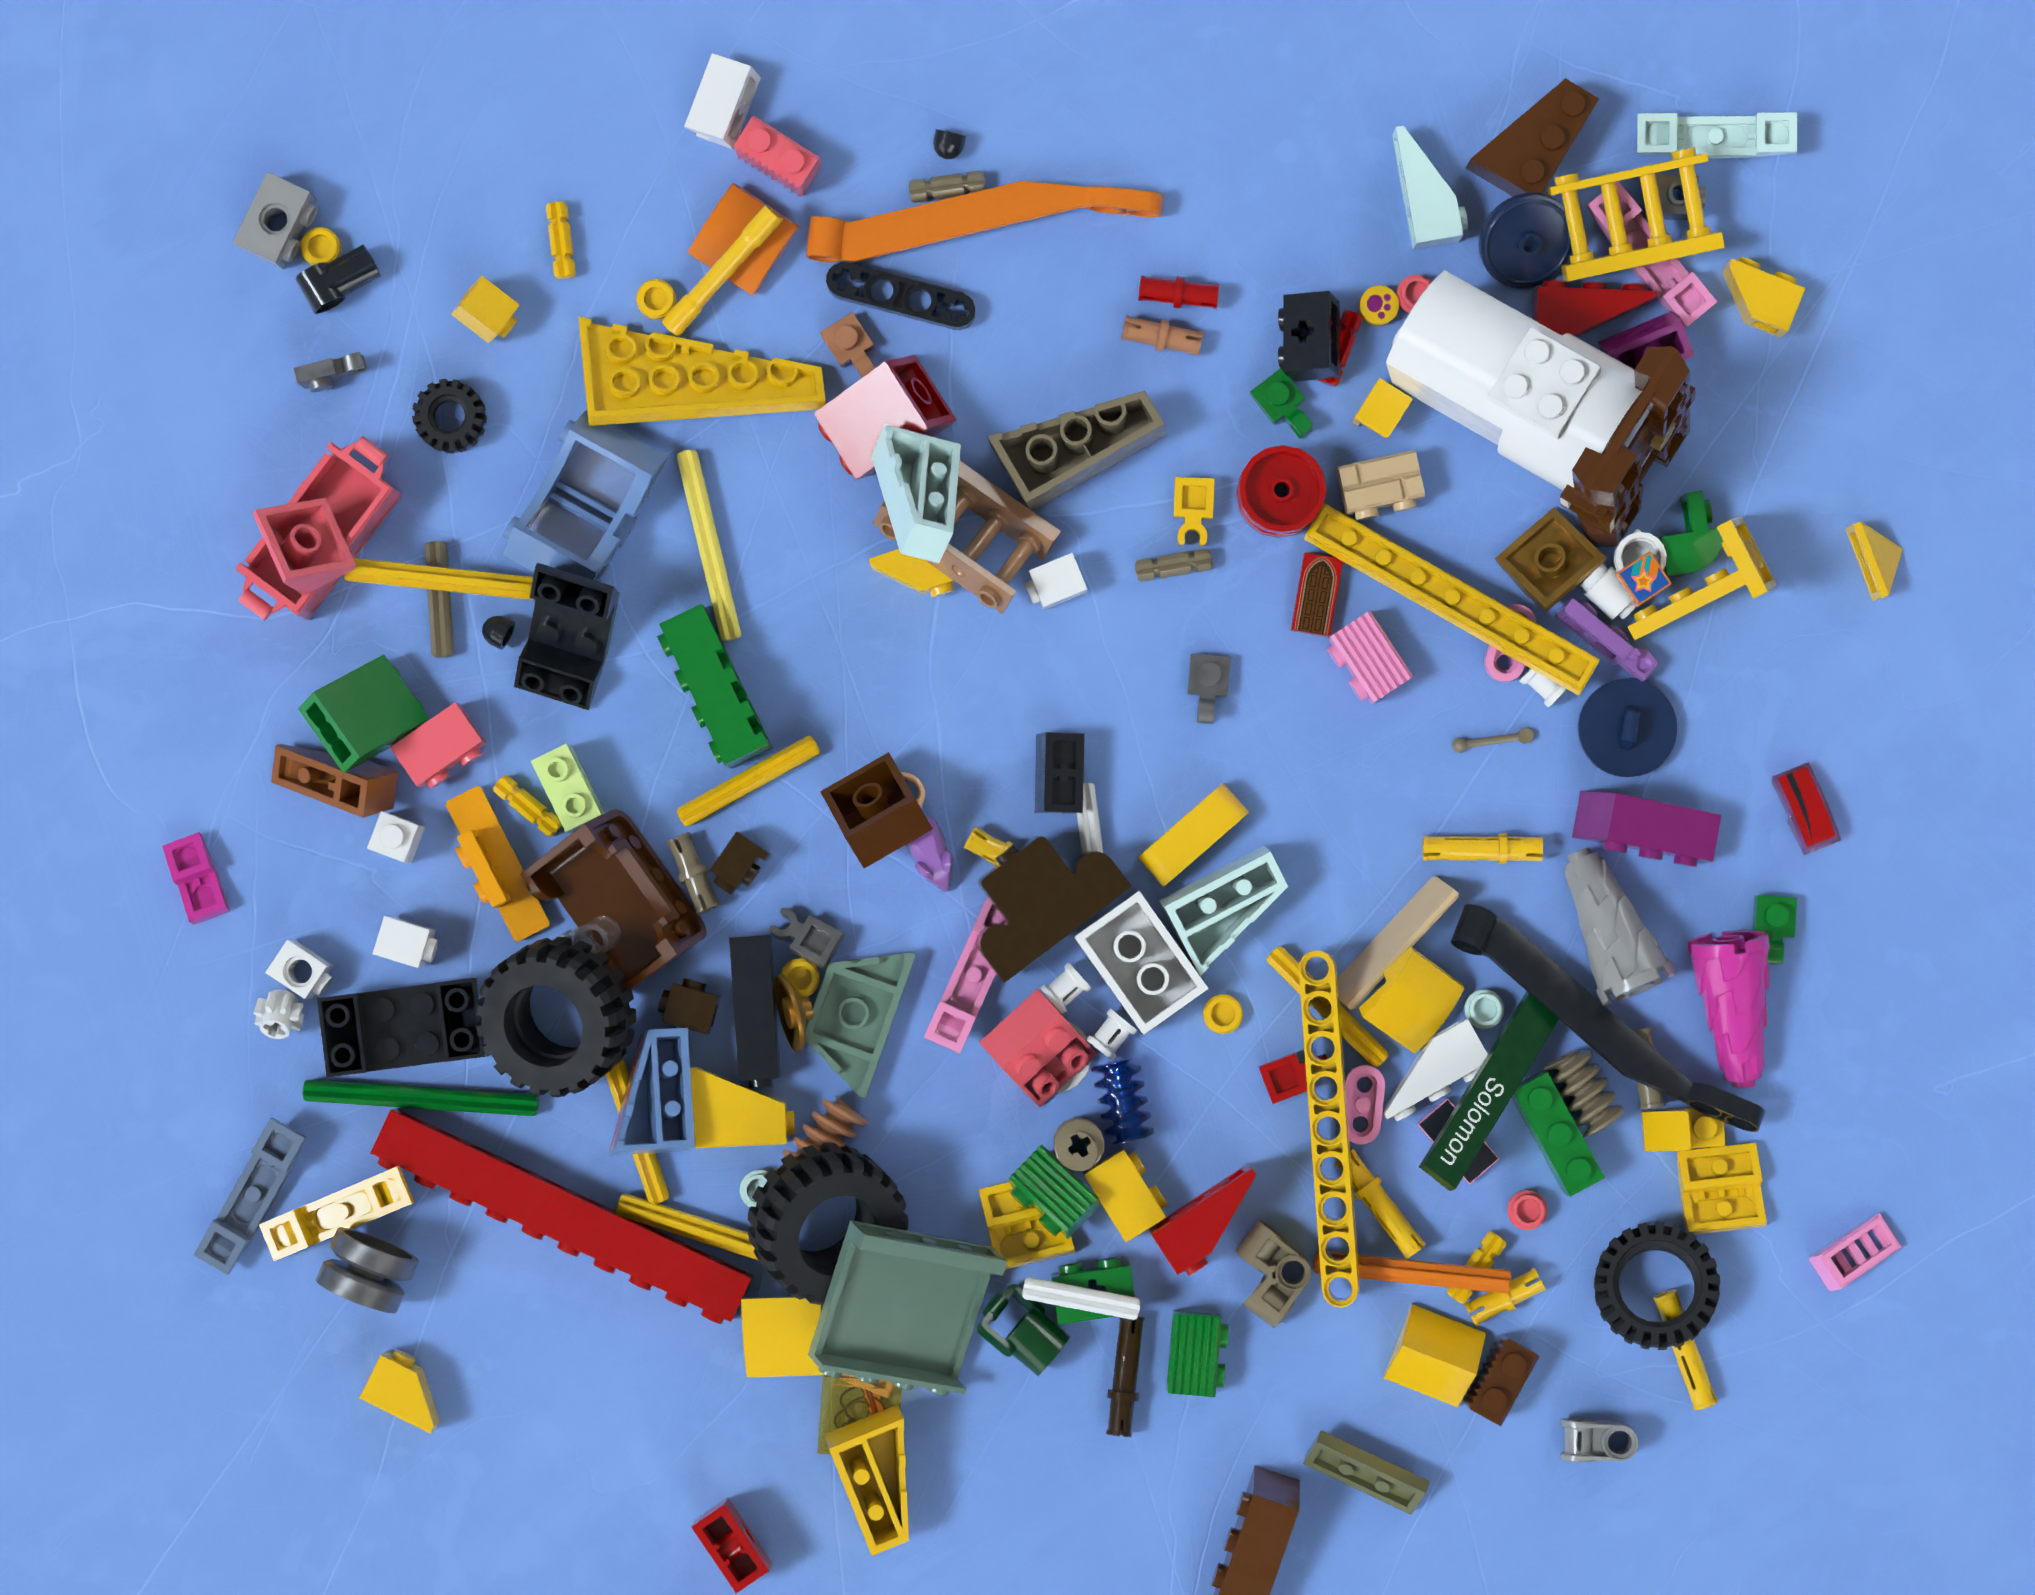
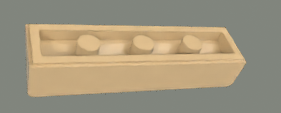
M1431 877L1338 977L1339 1002L1348 1010H1354L1384 978L1382 972L1410 946L1413 947L1456 901L1459 893L1438 877Z

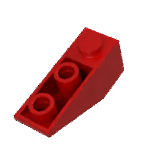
M1545 281L1543 286H1538L1533 292L1532 319L1561 336L1565 333H1570L1578 338L1651 303L1656 298L1657 291L1646 290V285L1635 283L1623 284L1622 289H1606L1607 284L1602 282L1583 283V288L1567 287V282Z

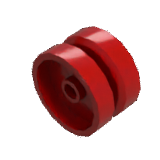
M1286 445L1266 448L1250 459L1239 477L1236 491L1239 512L1246 523L1262 535L1276 538L1296 535L1311 524L1323 506L1326 493L1324 474L1315 459L1300 448ZM1277 484L1284 485V491L1289 490V494L1286 497H1278L1275 494L1274 489Z

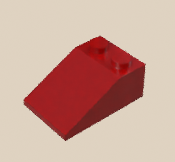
M1248 1164L1149 1228L1152 1237L1177 1275L1185 1271L1190 1276L1208 1264L1205 1257L1212 1253L1256 1177V1173Z

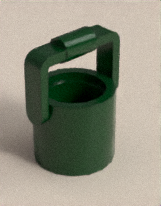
M1012 1284L1002 1294H995L983 1310L984 1317L977 1325V1332L1007 1357L1013 1355L1039 1376L1065 1346L1070 1336L1044 1315L1045 1309L1037 1301L1024 1299L1022 1296L1023 1289ZM1013 1297L1028 1311L1004 1339L988 1325L999 1317L1008 1305V1299Z

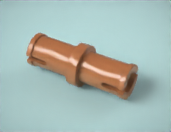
M1129 315L1125 317L1121 340L1123 341L1128 340L1155 346L1156 351L1163 352L1165 348L1193 354L1194 356L1199 354L1202 343L1200 340L1203 337V331L1171 326L1167 320L1161 319L1160 323L1130 317Z

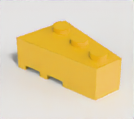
M899 1404L824 1434L871 1556L909 1541L904 1417Z

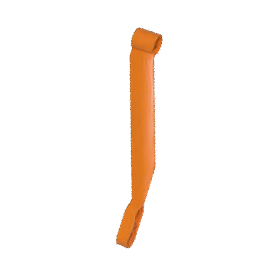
M1019 181L852 222L832 217L814 216L810 218L806 258L821 262L842 261L855 263L1080 208L1109 214L1149 218L1161 217L1164 196L1156 192L1124 188L1082 187Z

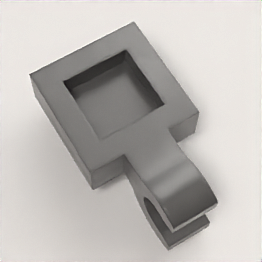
M1202 654L1190 655L1187 694L1199 695L1197 723L1213 724L1215 697L1227 698L1230 657Z

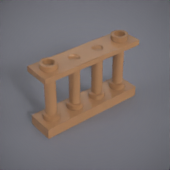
M959 461L954 524L966 509L972 510L986 520V523L963 553L948 543L940 563L925 561L977 596L983 605L994 608L1003 614L1016 593V590L1008 584L1031 554H1035L1043 560L1051 550L1061 531L969 466ZM884 501L873 524L886 537L896 540ZM1002 531L1016 541L1018 546L994 576L977 564L976 561L996 534Z

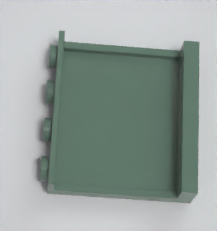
M850 1220L808 1355L819 1367L821 1373L834 1378H840L842 1374H847L870 1384H877L878 1380H883L906 1390H912L914 1386H919L942 1396H948L950 1392L965 1394L966 1388L958 1380V1376L991 1274L1003 1276L1008 1261L992 1246Z

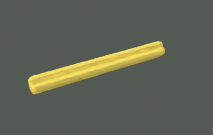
M695 449L685 450L678 453L676 457L719 635L722 641L735 640L741 637V630L699 456Z

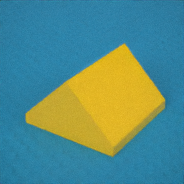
M1411 1304L1383 1378L1458 1407L1477 1375L1486 1333Z

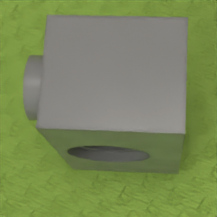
M267 172L233 243L241 250L283 269L286 262L291 263L298 253L300 241L297 239L303 227H309L316 216L317 206L315 203L317 199L309 191ZM286 214V226L280 231H271V219L275 215Z

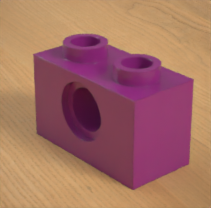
M1671 311L1598 342L1602 352L1634 370L1647 349L1652 347L1672 346L1679 351L1684 361L1694 357L1682 320Z

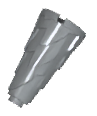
M1589 847L1567 856L1570 863L1564 867L1566 870L1564 875L1578 912L1579 926L1587 946L1589 964L1598 987L1596 992L1602 1006L1612 1003L1609 996L1611 993L1617 997L1619 1002L1663 983L1659 974L1662 971L1665 972L1668 979L1674 977L1676 972L1670 958L1666 959L1655 937L1645 927L1632 902L1622 891L1606 859L1601 857L1599 852L1591 853Z

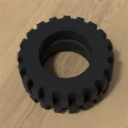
M557 937L553 941L549 938L537 940L499 963L491 971V976L484 980L480 994L483 997L476 1001L475 1009L476 1015L481 1016V1020L476 1023L477 1035L479 1037L484 1036L486 1042L481 1047L486 1057L492 1055L497 1063L493 1067L500 1075L506 1072L512 1077L510 1083L520 1089L525 1085L529 1086L531 1094L543 1096L550 1092L552 1097H564L570 1092L576 1094L585 1090L621 1062L627 1053L626 1047L633 1041L635 1032L629 1027L636 1022V1009L629 1006V1002L634 999L631 987H624L621 980L625 976L619 967L613 970L608 964L610 957L602 951L597 954L591 952V944L580 940L575 945H572V940L568 937ZM534 986L554 988L567 996L574 1004L582 1022V1039L579 1047L560 1046L550 1041L540 1032L530 1010V997Z
M823 1143L821 1150H817L813 1145L801 1148V1155L794 1157L790 1153L782 1158L781 1162L783 1165L776 1171L771 1168L764 1176L767 1180L764 1187L758 1186L752 1198L757 1204L756 1207L751 1206L749 1208L747 1219L753 1226L748 1230L749 1241L755 1247L754 1254L759 1262L790 1295L799 1300L806 1298L809 1303L822 1305L825 1302L845 1236L833 1246L823 1250H800L799 1235L806 1217L816 1206L833 1197L851 1196L856 1199L854 1221L906 1231L908 1229V1216L903 1212L905 1211L906 1203L893 1180L866 1154L862 1155L857 1149L847 1145L840 1149L835 1143Z

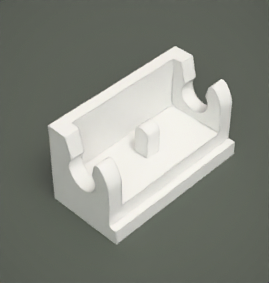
M712 53L684 127L697 133L696 136L734 150V144L739 137L761 79L759 74L750 65Z

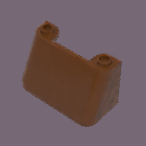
M618 809L611 810L584 823L520 874L533 897L546 902H552L556 899L560 901L589 944L592 945L596 953L602 951L610 957L608 964L613 970L618 967L625 976L621 980L625 988L631 987V990H633L691 949L706 936L707 930L700 915H697L693 905L627 814Z

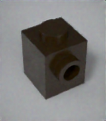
M684 978L682 985L672 983L671 990H663L658 1012L664 1013L662 1018L664 1023L708 1035L711 1034L721 996L706 992L707 984Z

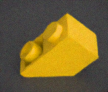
M1739 257L1738 260L1731 259L1724 266L1722 274L1743 322L1781 338L1789 331L1805 287L1797 285V279L1791 275L1782 272H1775L1772 275L1760 270L1761 265L1751 259Z

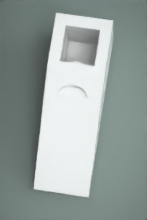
M1463 1018L1434 1034L1423 1046L1383 1108L1382 1115L1384 1118L1389 1119L1394 1116L1396 1122L1417 1111L1414 1105L1426 1097L1433 1102L1452 1091L1449 1084L1460 1078H1463L1465 1083L1474 1078L1488 1054L1468 1019Z

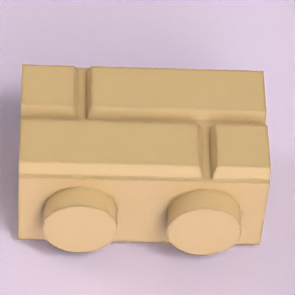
M1415 450L1338 466L1335 470L1344 514L1347 516L1355 514L1356 521L1379 516L1378 509L1393 506L1394 512L1417 508V501L1425 497Z

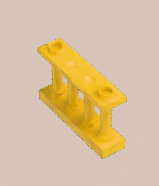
M1693 147L1671 152L1673 160L1582 180H1579L1578 173L1555 177V185L1546 187L1547 195L1559 193L1562 195L1573 255L1569 256L1570 263L1561 265L1563 280L1573 281L1725 248L1722 232H1711L1710 226L1705 225L1694 164L1709 161L1708 154L1696 155V149ZM1679 168L1690 230H1686L1687 238L1672 241L1671 234H1666L1655 173ZM1639 176L1651 238L1647 239V247L1633 249L1632 243L1627 242L1616 181ZM1600 185L1612 246L1608 247L1609 255L1594 258L1593 251L1588 250L1577 190Z

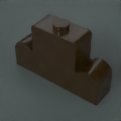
M1035 836L1019 849L1013 844L995 858L999 864L983 875L978 881L981 889L1005 919L1003 924L991 923L980 931L977 939L978 949L999 979L1005 983L1132 886L1112 859L1104 853L1086 851L1080 854L1075 859L1072 867L1073 871L1071 872L1043 836Z

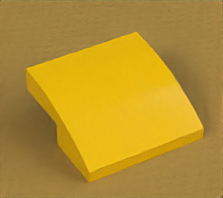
M1410 946L1382 972L1387 982L1359 1007V1010L1364 1019L1416 1054L1445 1022L1465 988L1461 982Z
M1756 1143L1677 1151L1680 1196L1685 1232L1687 1234L1692 1232L1696 1235L1766 1226L1767 1220L1761 1191L1763 1179Z
M1010 1182L978 1189L992 1247L1008 1261L1005 1270L1075 1253L1072 1236L1067 1239L1060 1232L1056 1236L1052 1235L1039 1222V1218L1042 1216L1040 1212L1032 1205L1025 1209L1012 1197L1010 1192L1013 1190V1187L1010 1185Z
M794 1296L742 1298V1331L747 1377L824 1375L808 1355L823 1304H812L806 1298L799 1300Z

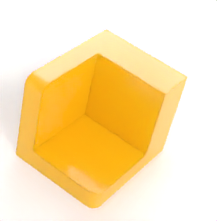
M1379 378L1351 423L1357 427L1361 423L1383 438H1388L1413 398Z

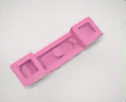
M1616 181L1627 242L1632 243L1633 249L1647 247V239L1651 238L1648 222L1640 214L1643 210L1621 183ZM1601 193L1586 207L1611 243ZM1677 258L1630 268L1638 279L1646 285L1649 291H1657L1656 299L1669 312H1673L1680 318L1684 327H1688L1717 303V300L1694 272L1689 274Z
M988 897L923 1037L959 1054L996 975L981 955L977 943L979 933L985 926L991 923H1005V919Z

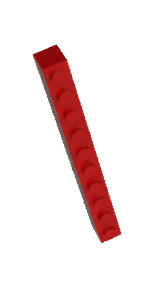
M398 1108L390 1110L370 1154L379 1157L377 1164L388 1170L400 1166V1168L415 1174L413 1181L424 1187L435 1190L436 1186L439 1185L451 1191L449 1198L458 1203L471 1206L472 1202L482 1205L487 1208L485 1211L487 1216L502 1223H507L508 1219L514 1220L523 1225L521 1228L523 1233L542 1240L544 1235L559 1242L557 1248L575 1257H578L580 1252L595 1258L593 1261L594 1266L612 1274L615 1273L616 1269L631 1275L628 1280L629 1282L650 1291L653 1285L667 1292L664 1298L682 1307H686L688 1302L702 1308L700 1315L718 1324H722L724 1319L732 1322L740 1307L741 1299L744 1298L754 1276L646 1224L618 1216L614 1209Z

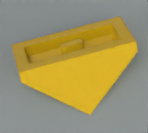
M1861 521L1846 527L1845 530L1872 600L1876 601L1888 596L1903 548Z

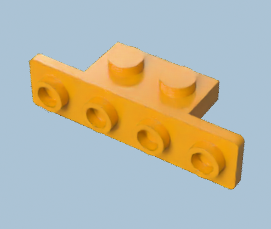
M476 786L448 800L446 807L460 835L456 836L460 846L455 849L463 866L466 869L472 867L479 881L473 883L482 903L490 902L492 908H498L516 942H520L549 927L550 921L539 899L530 894L526 882L520 875L524 870L482 787Z

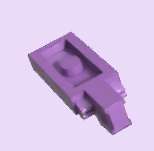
M1572 598L1564 603L1556 613V618L1614 665L1619 664L1641 682L1647 679L1659 663L1646 648L1637 649L1632 647L1627 642V635L1614 625L1607 626L1596 617L1598 615L1597 611L1583 600L1577 602Z

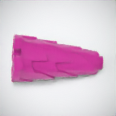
M1764 931L1722 932V936L1713 939L1711 933L1692 938L1688 941V951L1692 959L1698 995L1702 994L1708 1030L1712 1031L1719 1069L1723 1070L1724 1080L1732 1082L1733 1088L1756 1086V1079L1762 1077V1070L1765 1067L1764 1027L1767 1026L1766 989H1769L1768 951L1770 944L1768 933L1765 934Z

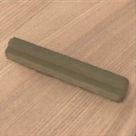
M431 541L425 544L426 565L449 568L447 545L445 542ZM427 589L431 654L436 658L451 657L454 654L450 592Z

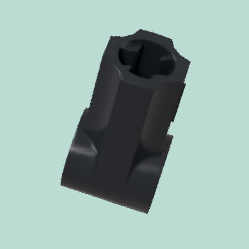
M363 244L328 264L322 262L305 269L296 276V281L313 313L320 314L336 307L345 300V295L375 280L381 274Z

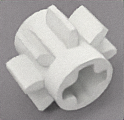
M273 990L268 993L267 1000L264 998L257 999L253 1012L256 1015L254 1024L260 1026L261 1032L267 1037L273 1039L289 1037L291 1029L296 1031L301 1029L304 1014L301 1013L303 1003H298L297 997L289 991Z

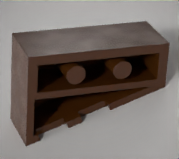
M1565 78L1475 154L1468 162L1466 169L1512 197L1523 193H1543L1599 98Z

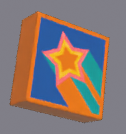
M1650 551L1615 574L1636 607L1672 584Z

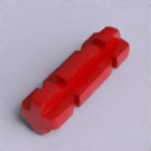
M1345 310L1340 318V378L1320 379V382L1334 387L1339 384L1343 373L1341 368L1346 366L1356 339L1354 333H1358L1363 320V316L1359 313Z

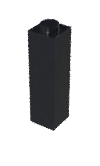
M771 935L729 938L739 1081H748L749 1088L773 1086L772 1079L781 1077Z

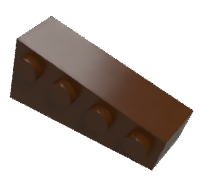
M1254 1466L1247 1491L1242 1492L1237 1506L1236 1515L1239 1516L1235 1528L1230 1527L1225 1541L1224 1551H1227L1224 1563H1218L1211 1584V1586L1216 1587L1214 1595H1270L1299 1512L1300 1480Z

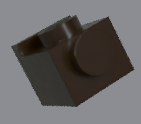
M736 831L709 870L716 875L713 883L730 895H733L742 883L747 887L752 883L761 869L756 864L760 858L768 861L771 854Z

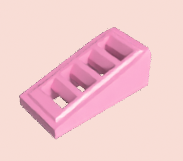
M1879 1213L1812 1255L1809 1261L1827 1289L1835 1291L1854 1281L1902 1246ZM1872 1229L1884 1248L1878 1250L1867 1232ZM1859 1239L1869 1255L1868 1258L1864 1257L1855 1240ZM1842 1249H1846L1855 1263L1854 1267H1851L1842 1253Z

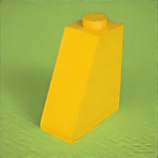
M690 1067L695 1148L787 1144L789 1142V1135H796L795 1111H788L787 1102L703 1068Z

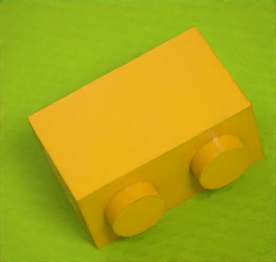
M1121 1148L1094 1165L1093 1168L1084 1171L1083 1175L1094 1193L1100 1198L1101 1204L1124 1241L1128 1242L1166 1218L1162 1208L1168 1204L1156 1185L1148 1188L1141 1175L1147 1170L1135 1151L1127 1155L1124 1148Z

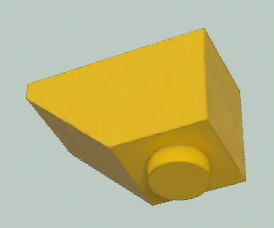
M899 549L869 559L873 571L922 595L930 592L932 598L953 592V584L957 583L924 559L900 554Z
M394 1349L393 1353L386 1351L380 1355L359 1398L431 1434L437 1429L440 1420L423 1368L415 1365L416 1359L406 1352Z

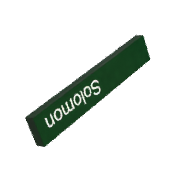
M1527 991L1419 1165V1168L1449 1191L1456 1189L1559 1020Z

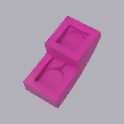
M200 832L162 846L172 880L178 885L190 923L195 925L230 911L216 868Z

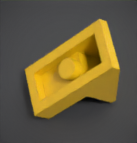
M1693 1108L1641 1111L1644 1151H1689L1692 1148L1725 1146L1724 1122L1700 1113Z

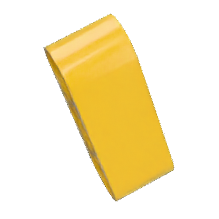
M1223 782L1137 858L1164 887L1244 818L1249 811Z

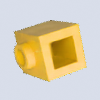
M481 276L472 284L451 315L489 343L497 335L504 338L517 322V319L512 315L520 304L485 277Z

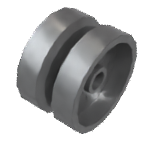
M337 1228L329 1247L342 1260L330 1259L323 1261L315 1281L325 1289L354 1303L386 1313H397L405 1292L394 1281L402 1282L412 1279L419 1259L408 1251L377 1237L349 1228Z

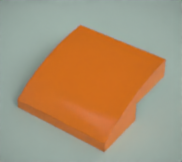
M732 183L703 225L687 253L712 268L766 203L736 183ZM778 211L776 212L782 217L783 221L761 246L754 249L728 279L752 296L758 292L775 261L781 258L799 225Z

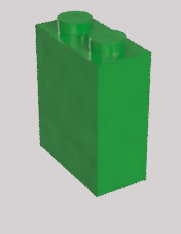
M384 654L314 691L298 708L343 774L389 749L429 719L420 701L412 695L401 679L399 671L391 665Z

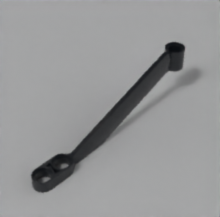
M1473 904L1464 905L1451 939V944L1454 947L1472 955H1483L1491 959L1623 1076L1681 1100L1694 1110L1736 1128L1750 1132L1759 1131L1765 1114V1110L1761 1106L1715 1086L1690 1081L1608 1008L1602 1006L1600 1001L1513 925L1497 918L1496 914L1484 907Z

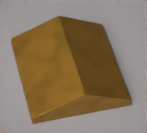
M1554 507L1495 558L1496 562L1520 590L1546 611L1551 609L1607 560L1606 556Z

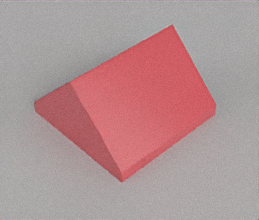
M326 497L254 511L253 516L283 583L305 596L356 567Z

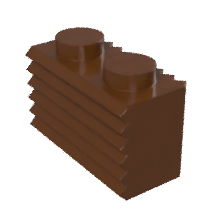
M1503 1334L1498 1335L1499 1341L1494 1342L1495 1348L1490 1349L1491 1355L1486 1356L1487 1362L1482 1363V1370H1478L1480 1376L1475 1377L1476 1383L1471 1384L1472 1390L1467 1391L1468 1397L1463 1398L1464 1404L1470 1410L1499 1426H1502L1540 1357L1532 1350Z

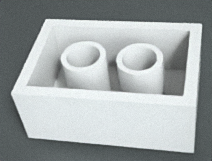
M1140 891L1074 936V939L1143 1035L1209 989Z

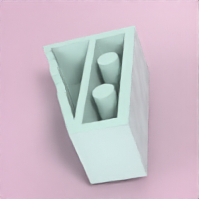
M884 424L871 457L900 554L940 563L954 532L961 444Z
M1262 846L1162 898L1159 902L1192 966L1201 977L1209 968L1208 966L1235 942L1234 939L1251 922H1254L1284 892L1288 885L1271 851Z

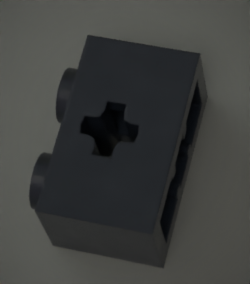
M1330 291L1283 295V308H1280L1278 311V324L1281 332H1283V346L1278 348L1280 369L1294 382L1340 378V301Z

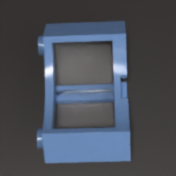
M585 410L576 422L569 420L559 437V441L563 442V445L541 487L520 518L514 516L506 527L503 537L508 539L502 555L534 572L536 564L540 563L599 582L609 568L608 562L611 561L617 548L622 547L638 518L635 516L645 502V498H649L668 456L612 424L588 426L587 410Z

